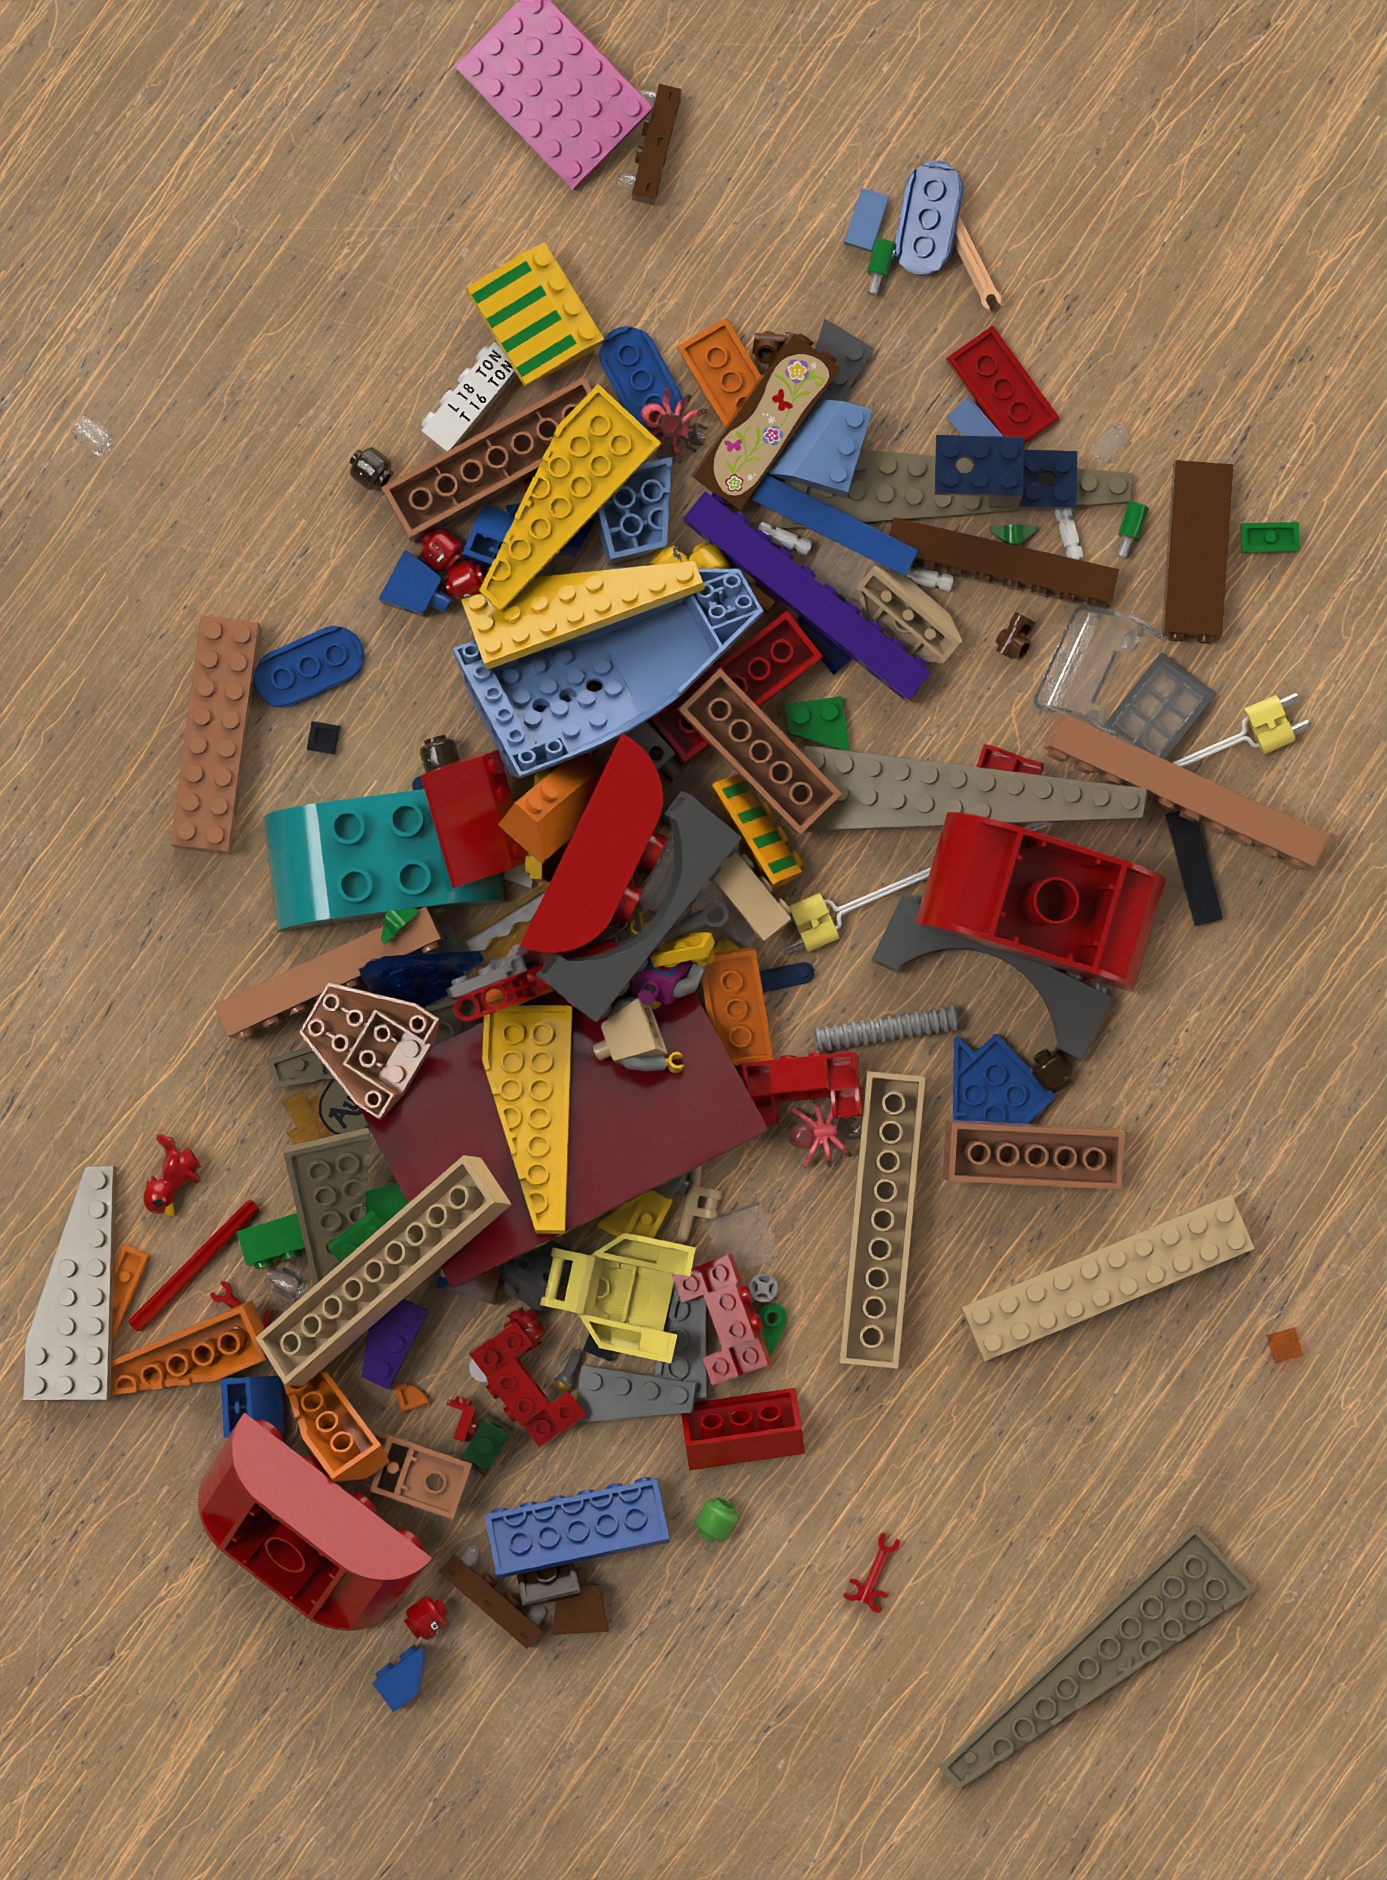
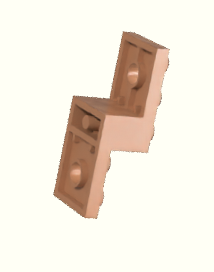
M367 1426L381 1444L390 1462L366 1479L348 1480L347 1482L453 1520L473 1463ZM433 1473L439 1474L443 1478V1486L437 1491L429 1489L426 1483L428 1476Z

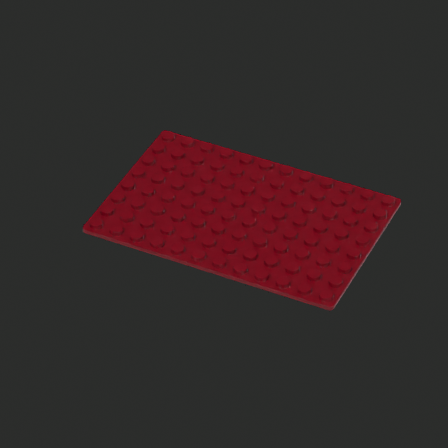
M629 981L630 986L623 995L617 996L610 1004L612 1006L610 1012L619 1000L637 995L631 991L633 982ZM555 991L519 1004L572 1006L566 1233L766 1133L767 1126L695 992L680 998L677 997L669 1005L661 1003L660 1007L652 1009L668 1053L663 1056L669 1058L673 1052L682 1054L681 1059L672 1060V1063L676 1066L684 1065L683 1070L678 1073L671 1072L667 1067L665 1070L647 1072L627 1069L625 1066L614 1062L611 1056L600 1061L595 1055L593 1045L605 1040L601 1025L608 1019V1015L594 1022ZM484 1022L432 1047L406 1093L382 1119L376 1118L359 1107L408 1203L463 1155L479 1157L483 1160L512 1204L440 1266L449 1285L453 1288H457L563 1235L536 1234L482 1061Z

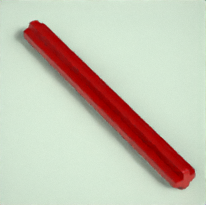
M247 1200L128 1320L129 1325L134 1330L141 1331L237 1234L236 1232L240 1231L259 1212V1207L252 1200Z

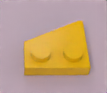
M692 932L664 943L659 949L653 951L650 958L654 967L663 965L665 967H673L680 962L689 960L699 962L708 957L715 942L711 933Z
M651 1190L625 1203L599 1222L597 1227L616 1237L623 1233L654 1239L673 1199H667Z

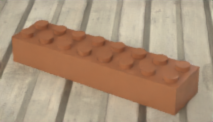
M582 377L381 487L410 542L412 543L420 539L430 530L434 531L515 487L522 483L523 480L535 476L546 449H548L554 437L557 426L592 391L586 378Z
M201 615L170 845L174 848L231 855L254 686L253 678L261 633L259 622Z
M428 907L417 910L419 913L399 934L394 936L385 945L381 942L383 927H380L214 1004L227 1036L247 1041L258 1035L257 1030L263 1027L273 1029L285 1023L283 1018L289 1015L298 1017L311 1011L310 1006L318 1001L328 982L360 989L364 986L362 982L369 978L374 979V981L388 976L390 974L389 969L395 966H400L402 969L416 962L415 957L421 954L431 956L443 950L441 945L447 943V940L433 910Z

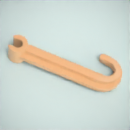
M959 216L954 245L979 293L982 306L988 313H992L988 301L994 298L1002 308L1003 299L999 292L996 291Z

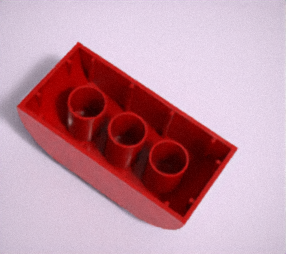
M621 734L516 953V955H521L523 959L547 962L553 954L563 957L592 946L604 933L610 921L625 927L643 891L628 883L635 869L649 875L668 838L654 831L661 816L663 805L660 777L648 754L629 737Z

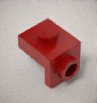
M456 1396L455 1400L448 1399L446 1405L462 1410L453 1439L465 1442L467 1437L473 1438L478 1422L474 1421L473 1418L477 1409L471 1407L473 1401Z

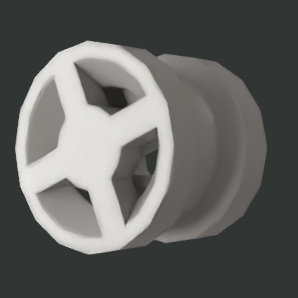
M764 1273L753 1277L750 1281L749 1289L755 1301L764 1303L771 1301L776 1296L778 1285L771 1275Z

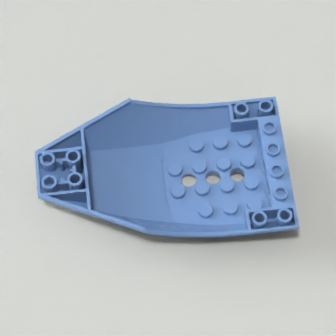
M698 569L705 587L702 591L486 670L476 640L452 648L466 691L497 750L499 749L500 756L510 775L520 779L601 747L620 737L621 734L624 735L644 723L681 696L763 614L762 607L740 569ZM591 681H599L603 684V687L600 691L592 692L587 690L586 685ZM566 695H572L575 697V699L571 702H565L561 700V698ZM539 705H545L549 707L548 710L544 712H538L534 710Z

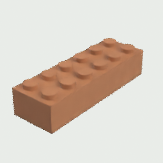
M717 668L676 708L677 712L796 834L801 835L842 795L721 668Z
M946 1120L942 1178L952 1182L1121 1190L1125 1131L1118 1128Z

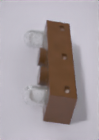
M659 84L657 92L646 89L639 91L655 109L652 111L651 118H645L641 135L646 136L644 146H638L635 163L639 164L637 174L621 172L616 177V184L619 188L632 191V200L655 205L681 100L680 88Z
M468 1546L460 1556L454 1553L438 1572L528 1649L543 1631L539 1625L548 1615L547 1606L544 1604L533 1606L525 1614L517 1607L520 1602L507 1591L504 1595L495 1588L498 1583L486 1572L481 1576L473 1569L482 1556L481 1549L478 1546Z

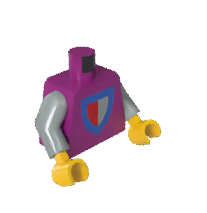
M635 920L630 925V937L639 933L634 930ZM714 947L706 959L696 964L689 960L680 962L673 967H665V965L654 967L650 958L653 953L652 951L647 958L648 963L641 972L635 973L629 980L633 982L631 991L638 995L642 1003L647 1005L652 1004L654 1001L669 1005L677 997L680 998L693 993L706 971L705 965L711 964L715 960Z

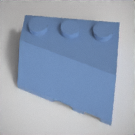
M818 399L766 474L847 498L871 419L872 409L845 401Z

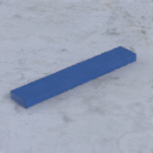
M767 474L762 478L752 497V501L905 578L919 553L917 549Z

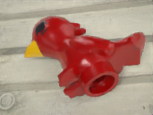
M158 1134L156 1140L165 1151L162 1175L158 1181L152 1175L151 1181L148 1180L146 1182L143 1201L146 1209L152 1213H164L168 1216H175L173 1205L175 1193L179 1188L187 1184L190 1179L195 1183L201 1182L196 1172L201 1165L189 1147L180 1152L175 1145L173 1137Z

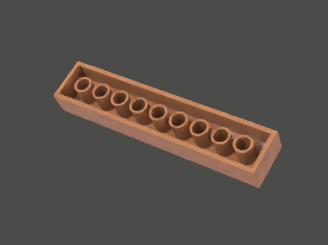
M1066 714L1056 716L1042 747L1049 751L1047 756L1060 762L1070 760L1075 763L1074 768L1081 772L1101 774L1100 780L1105 783L1148 789V796L1154 799L1152 804L1165 810H1173L1175 808L1180 811V817L1191 822H1199L1200 820L1206 822L1205 828L1215 833L1226 834L1228 832L1232 834L1231 840L1244 846H1252L1254 844L1259 847L1257 852L1270 858H1278L1280 856L1285 859V865L1296 870L1315 867L1329 836L1320 830Z

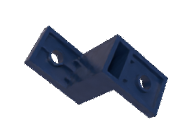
M936 435L934 495L989 496V508L1076 510L1077 451L1024 450V437ZM961 458L969 459L973 464V469L969 473H961L956 467L958 460ZM1042 473H1052L1056 478V483L1052 487H1044L1039 480Z

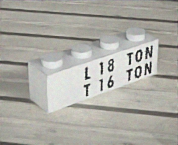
M495 342L490 347L486 345L476 356L478 362L472 369L466 368L457 380L460 383L453 392L448 390L439 402L442 406L435 414L430 412L421 424L424 427L421 430L422 435L444 453L461 444L517 375L504 352Z

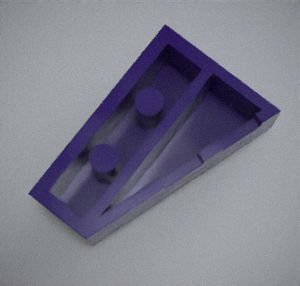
M402 1299L368 1329L361 1377L390 1390L429 1311L406 1299Z

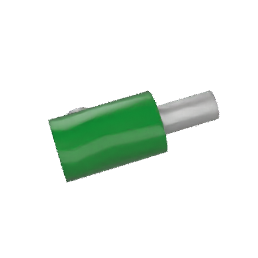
M881 238L875 239L867 273L872 275L868 294L876 296L881 278L888 277L891 261L895 254L896 244L892 241Z
M1128 502L1118 535L1123 539L1117 556L1127 558L1132 541H1139L1149 510L1147 506L1137 502Z

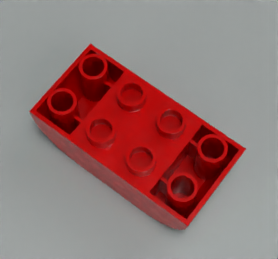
M947 812L915 924L1122 990L1134 992L1166 878L1129 861L1026 828L981 816Z
M246 1413L239 1419L206 1471L199 1488L198 1509L200 1519L207 1535L215 1546L310 1621L330 1629L342 1631L362 1630L386 1619L396 1609L432 1559L423 1551L422 1543L413 1533L405 1529L395 1530L376 1515V1509L369 1499L359 1493L346 1492L330 1479V1476L317 1459L309 1456L301 1457L283 1443L282 1435L275 1426L264 1420L255 1421Z

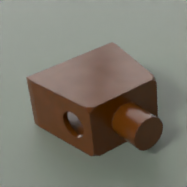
M575 1567L581 1596L556 1601L553 1635L609 1632L599 1584H587L586 1567Z

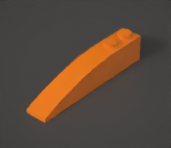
M587 753L565 761L516 801L498 825L539 863L543 864L573 836L604 768Z
M253 1301L243 1303L113 1359L111 1396L178 1385L184 1386L199 1382H212L268 1359L256 1340V1337L264 1331V1326Z
M325 1368L304 1386L284 1385L302 1439L333 1482L366 1479L390 1462L381 1444Z

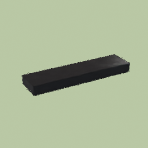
M1180 811L1165 814L1194 927L1222 920L1223 916L1198 822H1191L1180 817Z

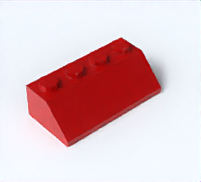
M795 1388L695 1402L693 1412L681 1413L689 1471L805 1454Z

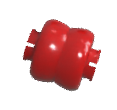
M523 1307L507 1315L509 1320L503 1325V1328L517 1320L519 1326L534 1343L526 1352L543 1343L540 1338L546 1334V1330L539 1322L535 1310L529 1309L524 1311Z

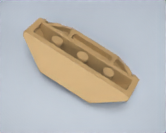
M873 566L856 587L857 593L860 596L864 619L867 622L870 619L874 620L884 629L883 635L890 640L894 637L906 647L905 652L912 658L918 656L925 662L945 663L962 642L950 614L908 577L905 578L895 572Z

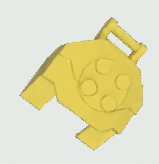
M628 1233L621 1234L591 1255L552 1248L550 1256L553 1257L545 1297H541L540 1305L577 1313L599 1348L671 1363L677 1334L663 1331L674 1284L672 1275L679 1274L690 1277L696 1248ZM566 1259L573 1261L565 1300L561 1301L556 1300L564 1260Z

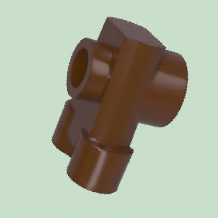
M771 331L755 333L752 354H755L756 359L760 363L770 364L789 335L794 334L798 336V333L785 332V335L775 334Z
M1015 612L1009 622V627L1003 629L997 636L996 643L998 647L996 651L1010 659L1014 657L1017 660H1022L1031 647V641L1026 636L1030 634L1036 623Z

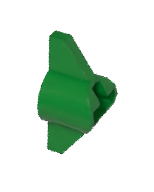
M1010 524L990 526V533L1004 543L1012 545L1020 544L1036 531L1035 525Z
M415 908L388 911L384 919L381 942L384 945L388 943L419 912Z

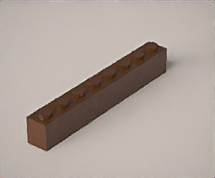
M895 517L893 518L889 535L919 551L914 561L918 563L919 568L932 571L935 570V567L947 569V574L956 577H963V574L975 576L974 580L988 584L995 580L1003 582V587L1013 590H1019L1021 586L1031 589L1030 593L1046 597L1048 593L1059 595V600L1069 603H1076V599L1086 601L1088 607L1102 610L1104 606L1110 607L1119 573V569Z

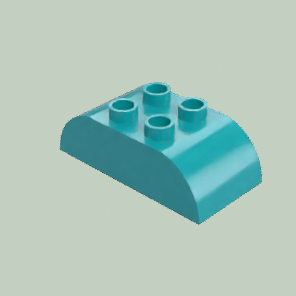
M424 789L301 805L274 811L263 817L278 932L383 919L390 910L412 908L419 910L428 907L433 912L507 902L505 879L503 878L504 872L452 888Z

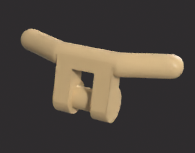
M702 1165L691 1170L689 1173L690 1184L688 1185L683 1216L676 1235V1239L680 1243L687 1241L694 1216L718 1220L719 1211H716L718 1200L722 1198L723 1191L700 1187ZM699 1196L707 1198L705 1209L697 1207Z

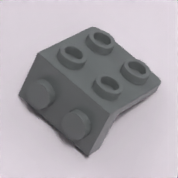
M551 1240L507 1262L502 1270L497 1288L501 1289L504 1294L526 1303L531 1309L546 1314L550 1307L540 1305L541 1297H545L553 1260V1257L550 1256L552 1248L571 1250ZM564 1260L558 1290L572 1267L573 1261Z

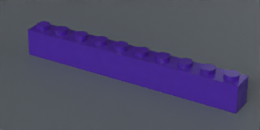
M705 491L683 517V523L709 544L717 545L729 560L908 703L930 676L931 672L927 670L929 665L918 656L914 658L909 656L905 652V645L893 637L890 640L883 635L884 629L874 620L870 619L867 622L860 616L861 610L850 601L846 604L837 597L839 593L827 583L823 586L814 578L817 575L805 565L800 568L792 561L794 557L783 547L775 548L769 543L772 539L761 529L754 531L747 525L749 520L738 511L732 513L725 507L726 501L714 492L710 495Z

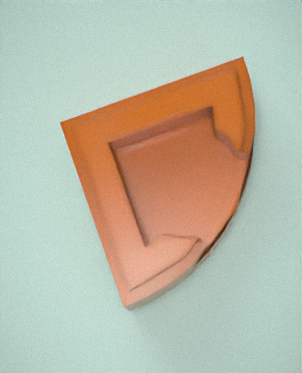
M407 1383L393 1384L401 1412L430 1404L427 1396L416 1386Z

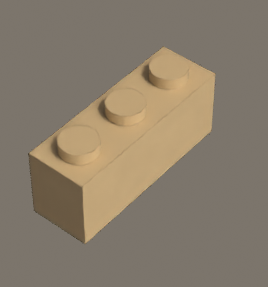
M735 852L734 855L722 862L719 874L712 881L761 941L765 943L791 921L789 916L792 912L791 909L781 898L776 901L771 895L772 886L763 876L758 879L751 869L755 866L745 853L740 856Z

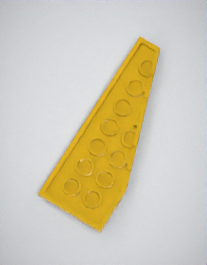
M599 384L557 426L554 437L548 449H546L535 477H533L514 521L506 533L503 544L479 590L501 612L661 446V442Z
M695 561L534 577L502 612L482 594L461 599L486 670L702 591L705 587Z
M511 1005L484 1016L482 1061L536 1234L566 1233L572 1006Z

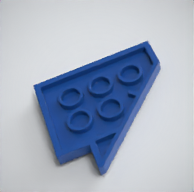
M996 1033L975 1053L958 1035L954 1038L952 1120L1028 1124L1056 1095L1052 1091H1045L1031 1074V1069Z

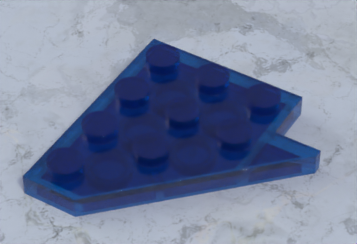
M480 951L394 955L372 959L358 970L372 993L416 1003L424 1008L448 996L446 989L453 986L452 980L465 976L464 972L484 963L485 960Z

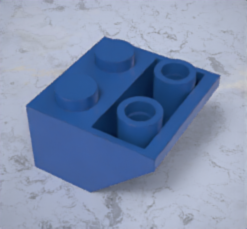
M484 505L472 527L462 553L464 559L474 560L478 564L482 563L485 567L490 568L515 516Z
M279 1375L221 1379L224 1438L229 1437L244 1413L255 1421L264 1420L269 1422L281 1434H285L283 1382Z
M414 1644L400 1654L401 1662L395 1666L389 1662L375 1673L377 1679L372 1684L393 1712L415 1697L421 1690L427 1652L424 1645L417 1648Z

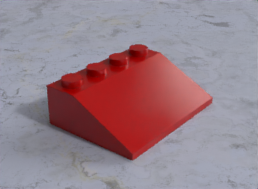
M499 749L471 755L420 775L452 888L525 864L526 856H529L528 852L498 825L514 805L512 791L509 788Z

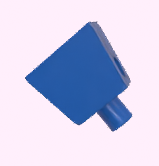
M404 550L379 600L385 605L425 617L430 606L446 613L453 598L439 591L443 584V579Z

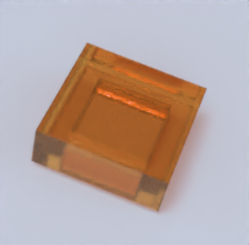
M1295 1327L1266 1335L1274 1363L1303 1356Z

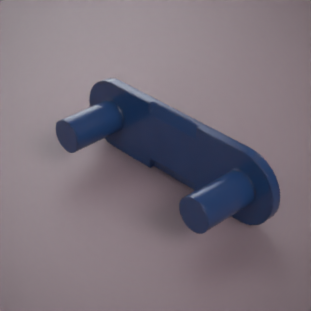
M800 962L760 971L763 993L809 983L814 977V969L809 963Z

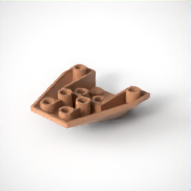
M328 982L299 1033L354 1103L376 1118L382 1119L406 1093L435 1043L440 1018L416 1003Z

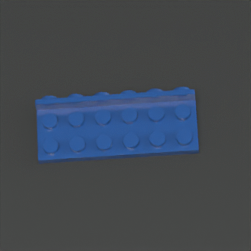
M644 1477L628 1485L620 1483L611 1484L606 1489L595 1492L591 1489L578 1492L576 1496L571 1497L554 1496L547 1502L538 1504L536 1502H526L521 1504L519 1508L510 1510L508 1508H497L492 1510L491 1514L485 1515L497 1579L670 1543L657 1478Z

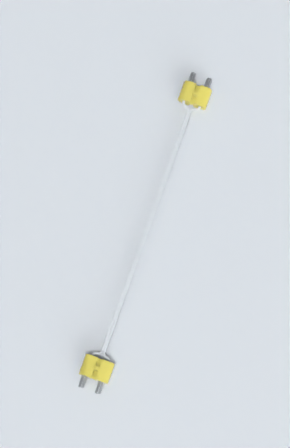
M1293 693L1280 700L1277 695H1274L1244 708L1246 718L1242 721L1243 730L1241 733L1173 762V764L1184 767L1242 741H1248L1250 746L1254 748L1259 747L1261 753L1265 755L1295 742L1294 735L1310 729L1311 725L1308 724L1310 722L1306 719L1290 726L1289 721L1285 717L1284 708L1299 702L1297 693ZM1247 722L1253 730L1257 744L1251 738L1244 736L1247 732ZM1034 822L1023 828L1037 831L1053 823ZM931 867L840 907L835 906L831 900H823L820 893L788 906L792 911L789 916H792L790 917V922L794 921L801 939L785 945L784 950H787L785 951L786 954L789 955L803 948H806V951L809 953L840 939L837 930L842 925L841 916L928 878ZM826 904H829L833 910L840 911L837 914V926L834 925Z

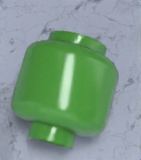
M721 1497L706 1501L695 1519V1524L700 1530L699 1535L711 1543H714L715 1540H727L738 1523L736 1507Z

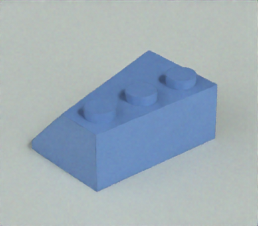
M672 457L644 463L594 515L607 566L635 560L667 546Z

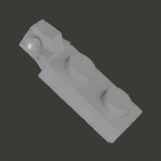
M518 954L506 957L500 968L496 969L494 964L478 970L480 976L470 980L467 975L452 980L453 986L446 989L449 998L453 1000L526 971L522 956Z

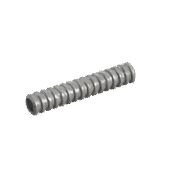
M951 1005L949 1009L941 1007L940 1010L936 1011V1008H932L931 1012L923 1010V1013L918 1014V1011H914L913 1015H909V1013H905V1016L896 1014L895 1018H891V1015H889L887 1019L878 1017V1020L874 1021L871 1018L869 1022L860 1020L858 1024L852 1021L851 1025L842 1023V1026L838 1027L837 1024H834L833 1028L824 1026V1029L821 1030L819 1027H815L816 1048L820 1053H823V1049H827L829 1052L832 1051V1048L841 1050L842 1046H845L846 1049L850 1048V1045L859 1047L860 1043L866 1046L868 1042L877 1044V1041L881 1040L884 1043L886 1039L895 1041L897 1037L903 1040L904 1036L913 1038V1035L917 1034L918 1037H921L922 1033H926L928 1036L934 1031L935 1034H939L941 1030H944L945 1033L949 1032V1029L957 1031L959 1028L957 1011L954 1005Z

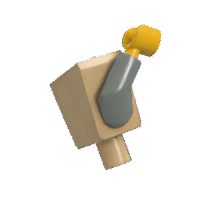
M638 995L619 1000L608 1015V1019L601 1025L605 1040L593 1045L597 1058L602 1061L611 1056L614 1062L625 1066L627 1069L646 1072L661 1071L667 1067L671 1072L678 1073L684 1068V1065L676 1066L672 1063L673 1059L682 1058L681 1053L673 1052L669 1058L663 1056L668 1053L652 1009L660 1007L661 1003L654 1001L649 1005L644 1004L639 1000Z

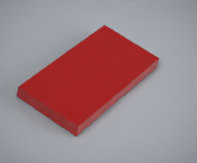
M993 325L946 358L947 363L983 413L1004 437H1024L1025 444L1059 420L1057 413Z

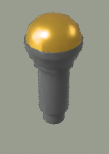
M576 1349L570 1355L563 1372L554 1379V1386L559 1392L565 1393L574 1386L573 1376L582 1352Z

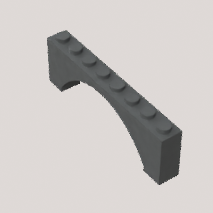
M681 791L664 813L670 820L673 833L674 867L667 895L654 918L632 939L606 952L582 957H561L558 954H553L536 975L594 1022L608 1015L612 1008L610 1004L617 996H621L627 991L630 986L629 980L635 973H639L645 968L648 963L647 958L651 952L659 949L664 944L666 933L672 926L675 927L682 921L685 909L690 903L694 904L703 893L702 888L707 881H712L719 874L722 862L726 857L730 858L739 848L738 842L742 837L689 793Z
M909 894L908 898L901 897L871 961L897 973L900 966L919 957L940 951L971 950L997 957L1021 972L1042 997L1055 1030L1057 1043L1054 1049L1060 1050L1063 1054L1078 1061L1083 1059L1112 999L1111 996L1107 995L1108 989L1096 983H1092L1090 987L1080 982L1081 976L1069 972L1063 974L1053 967L916 925L915 921L922 899Z

